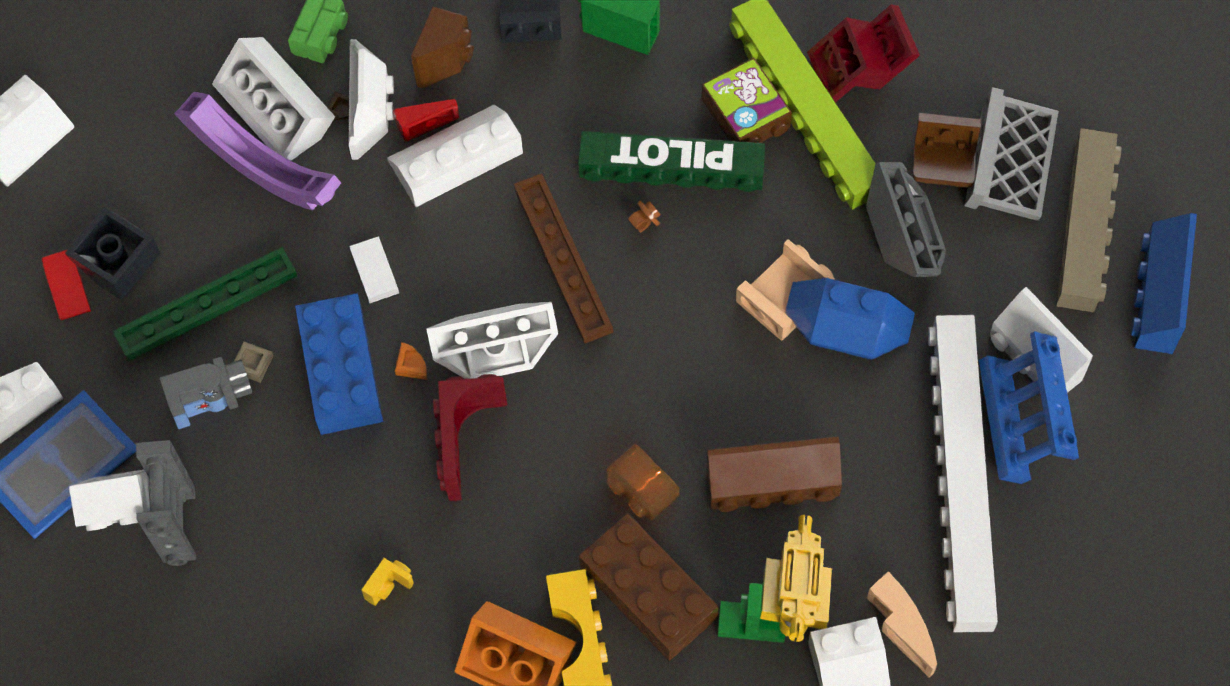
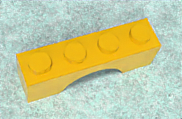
M585 569L547 575L552 616L571 623L577 628L583 638V647L579 657L571 666L562 671L564 686H612L610 674L604 675L602 663L608 662L605 642L598 643L596 631L602 630L599 610L593 611L591 599H597L594 579L587 580Z

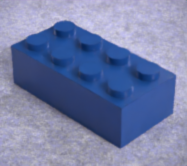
M358 293L295 306L315 420L320 434L323 435L384 422Z

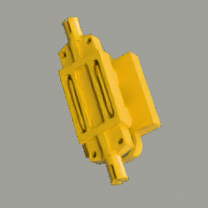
M805 515L799 516L798 530L788 532L781 560L766 558L764 566L760 619L780 622L781 632L785 636H789L792 641L796 637V642L804 639V633L808 627L826 629L829 621L832 568L823 567L824 548H821V537L811 533L812 517L809 515L807 516L806 523Z

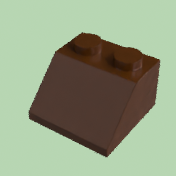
M432 7L411 55L417 87L425 88L456 75L462 71L465 62H470L474 46L471 45L470 41L472 31L468 28L467 16Z

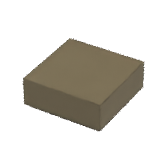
M243 341L234 362L242 359L248 379L261 383L274 355L272 351Z

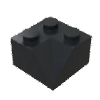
M103 207L65 254L97 285L123 300L161 253L151 235L108 208Z

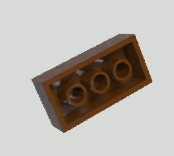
M628 513L579 555L580 569L586 570V575L590 579H594L597 587L668 661H671L718 618V605Z

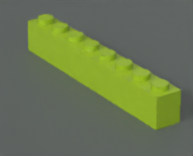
M750 0L733 8L731 22L729 23L732 34L736 39H741L749 60L755 58L791 110L792 126L796 131L800 130L805 137L804 142L808 151L811 154L815 153L820 160L823 174L827 178L831 177L836 185L835 189L841 201H847L852 210L867 203L876 163L767 0Z

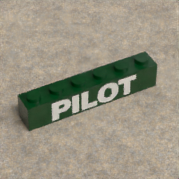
M582 131L578 163L579 178H585L594 182L603 179L616 180L624 184L646 182L654 186L677 184L684 188L706 186L714 190L736 188L744 192H752L754 190H762L765 143Z

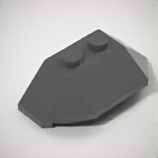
M878 162L874 168L866 209L884 262L912 277H937L941 274V266L944 262L946 249L927 195L914 178L906 172L907 168L902 162Z

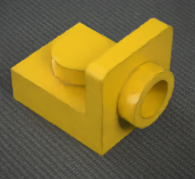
M384 558L362 588L364 599L376 606L380 599L385 600L394 588V580L410 589L414 584L410 574L411 570L398 560L392 563Z

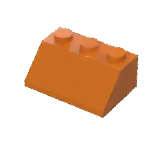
M486 601L471 619L455 673L483 686H559L563 679L562 671L568 668L577 642Z

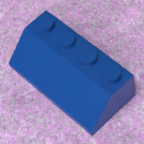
M1189 213L1153 222L1149 232L1142 235L1140 251L1145 252L1144 261L1139 262L1137 279L1142 280L1141 289L1136 290L1134 307L1139 308L1138 317L1133 318L1131 325V336H1136L1134 348L1173 354L1185 330L1197 214Z

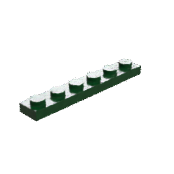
M281 247L114 330L113 333L127 360L130 361L298 275L285 250Z

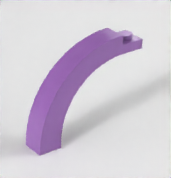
M193 92L174 113L193 134L233 168L269 192L292 204L314 210L317 205L323 206L324 203L330 201L335 194V190L341 184L335 175L300 166L264 145L232 119L209 94Z

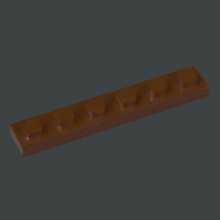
M541 173L514 183L515 193L584 344L613 333V326L543 174Z

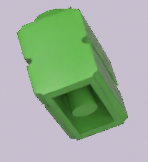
M306 0L288 39L293 55L303 58L308 57L310 60L323 63L328 53H334L337 45L336 35L339 29L343 30L348 21V13L345 11L342 0Z

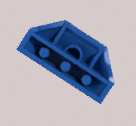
M829 278L793 282L785 311L786 315L792 319L809 344L870 360L907 344L915 312L889 293Z

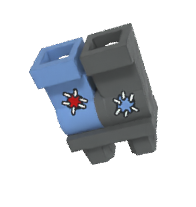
M222 357L212 359L214 364H202L160 377L169 409L178 429L190 426L189 417L206 411L219 412L227 406L230 410L239 406L236 398L253 393L242 359L225 365Z

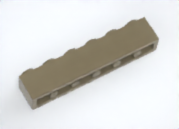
M1081 128L1077 137L1056 307L1094 312L1098 302H1104L1106 283H1101L1102 274H1107L1110 258L1109 255H1104L1105 246H1110L1113 231L1112 228L1108 227V218H1113L1116 204L1115 200L1110 199L1111 191H1116L1119 176L1118 173L1113 172L1114 164H1119L1121 156V146H1116L1118 134Z

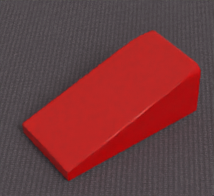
M455 99L393 110L395 123L404 141H409L460 118Z
M67 250L45 256L41 259L61 321L91 311L79 267L66 256Z

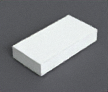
M379 236L349 246L369 303L399 294Z

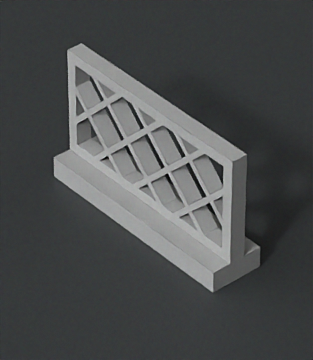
M992 87L982 105L981 127L976 148L975 180L973 187L967 188L964 206L977 209L981 205L1039 221L1042 215L1059 111L1003 96L1004 90ZM1004 108L1015 109L1021 118L1011 123L1004 114ZM1035 116L1048 118V127L1040 131L1031 118ZM1024 122L1033 133L1032 136L1025 140L1021 138L1014 128ZM1007 131L1016 142V145L1008 149L999 140L1000 135ZM1036 139L1044 149V153L1038 157H1035L1027 144ZM1021 149L1029 160L1021 166H1018L1010 153ZM1001 158H1004L1012 170L1003 176L994 166L995 162ZM1030 166H1033L1039 174V180L1032 184L1022 172ZM1014 175L1024 186L1022 190L1013 193L1005 181ZM999 184L1007 198L1002 201L990 198V188ZM1028 192L1035 202L1034 209L1023 207L1018 197Z

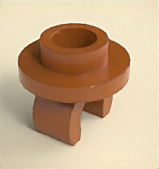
M640 200L637 204L641 210L636 211L628 218L640 233L647 229L651 222L656 226L661 224L657 219L661 214L650 201L644 204Z

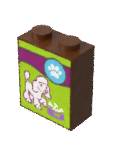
M755 58L702 84L701 99L729 141L762 143L772 136L779 137L783 135L791 126V110Z

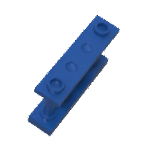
M1035 331L1030 333L1033 350L1011 361L992 356H986L979 360L999 480L1019 484L1031 480L1029 464L1049 454L1072 460L1079 458L1077 438L1072 422L1057 337ZM1035 363L1038 380L1015 391L1013 374ZM1040 393L1043 410L1020 420L1018 404ZM1046 423L1049 440L1026 451L1023 434Z

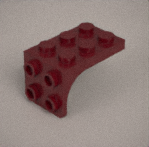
M483 374L473 379L455 376L446 379V381H438L439 399H433L434 417L437 419L435 442L439 454V460L436 461L438 480L440 479L441 491H447L449 501L462 500L459 432L462 424L476 411L507 405L504 378L497 377L494 374Z

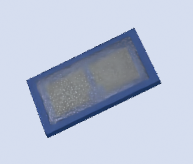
M83 390L0 460V503L36 539L72 507L69 486L91 478L110 475L136 452V445Z

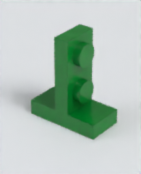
M749 583V593L742 594L741 603L721 601L718 637L784 643L785 635L780 630V622L760 619L763 584Z

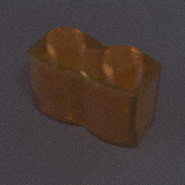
M636 444L606 468L609 478L607 484L617 495L623 493L631 500L628 503L630 508L640 518L646 516L652 521L680 496L679 487Z

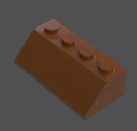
M839 437L707 450L706 474L711 509L730 512L738 509L740 506L751 505L752 508L760 509L770 506V503L783 502L785 505H796L808 499H816L819 502L835 499V497L840 496L842 488Z

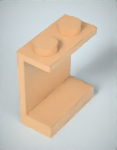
M788 239L784 243L783 254L752 284L745 280L737 288L736 302L782 341L796 328L792 319L785 313L792 283L822 278L835 280V278L825 265H818L812 260L804 247L795 245Z

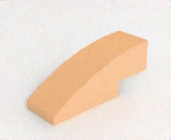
M888 571L869 589L867 599L887 618L883 623L881 631L930 678L935 672L937 661L926 624L905 589Z

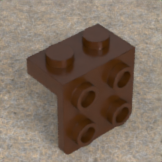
M919 113L914 140V180L922 183L973 187L976 148L981 119Z

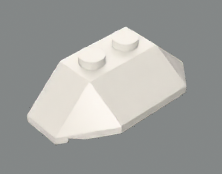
M350 39L349 149L352 160H358L388 133V120H394L393 102H388L389 94H394L393 76H388L386 64L356 39Z
M552 302L515 304L455 317L426 328L433 360L465 379L478 378L483 374L501 376L533 369L552 340L558 335Z

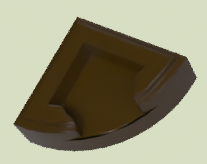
M335 91L327 105V108L335 116L333 121L349 117V96Z

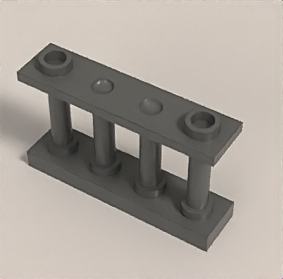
M170 440L136 443V456L150 478V512L136 513V520L163 563L179 566L186 564L187 561L196 560V553L183 532V503L187 499H195V486Z

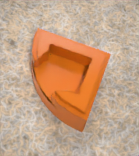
M401 342L395 374L397 376L427 380V367L421 354L413 346Z

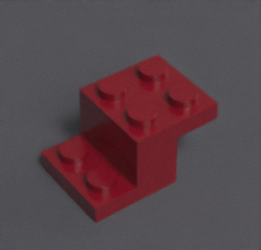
M892 4L871 22L846 17L807 51L816 75L835 103L855 86L880 90L920 56L899 6Z

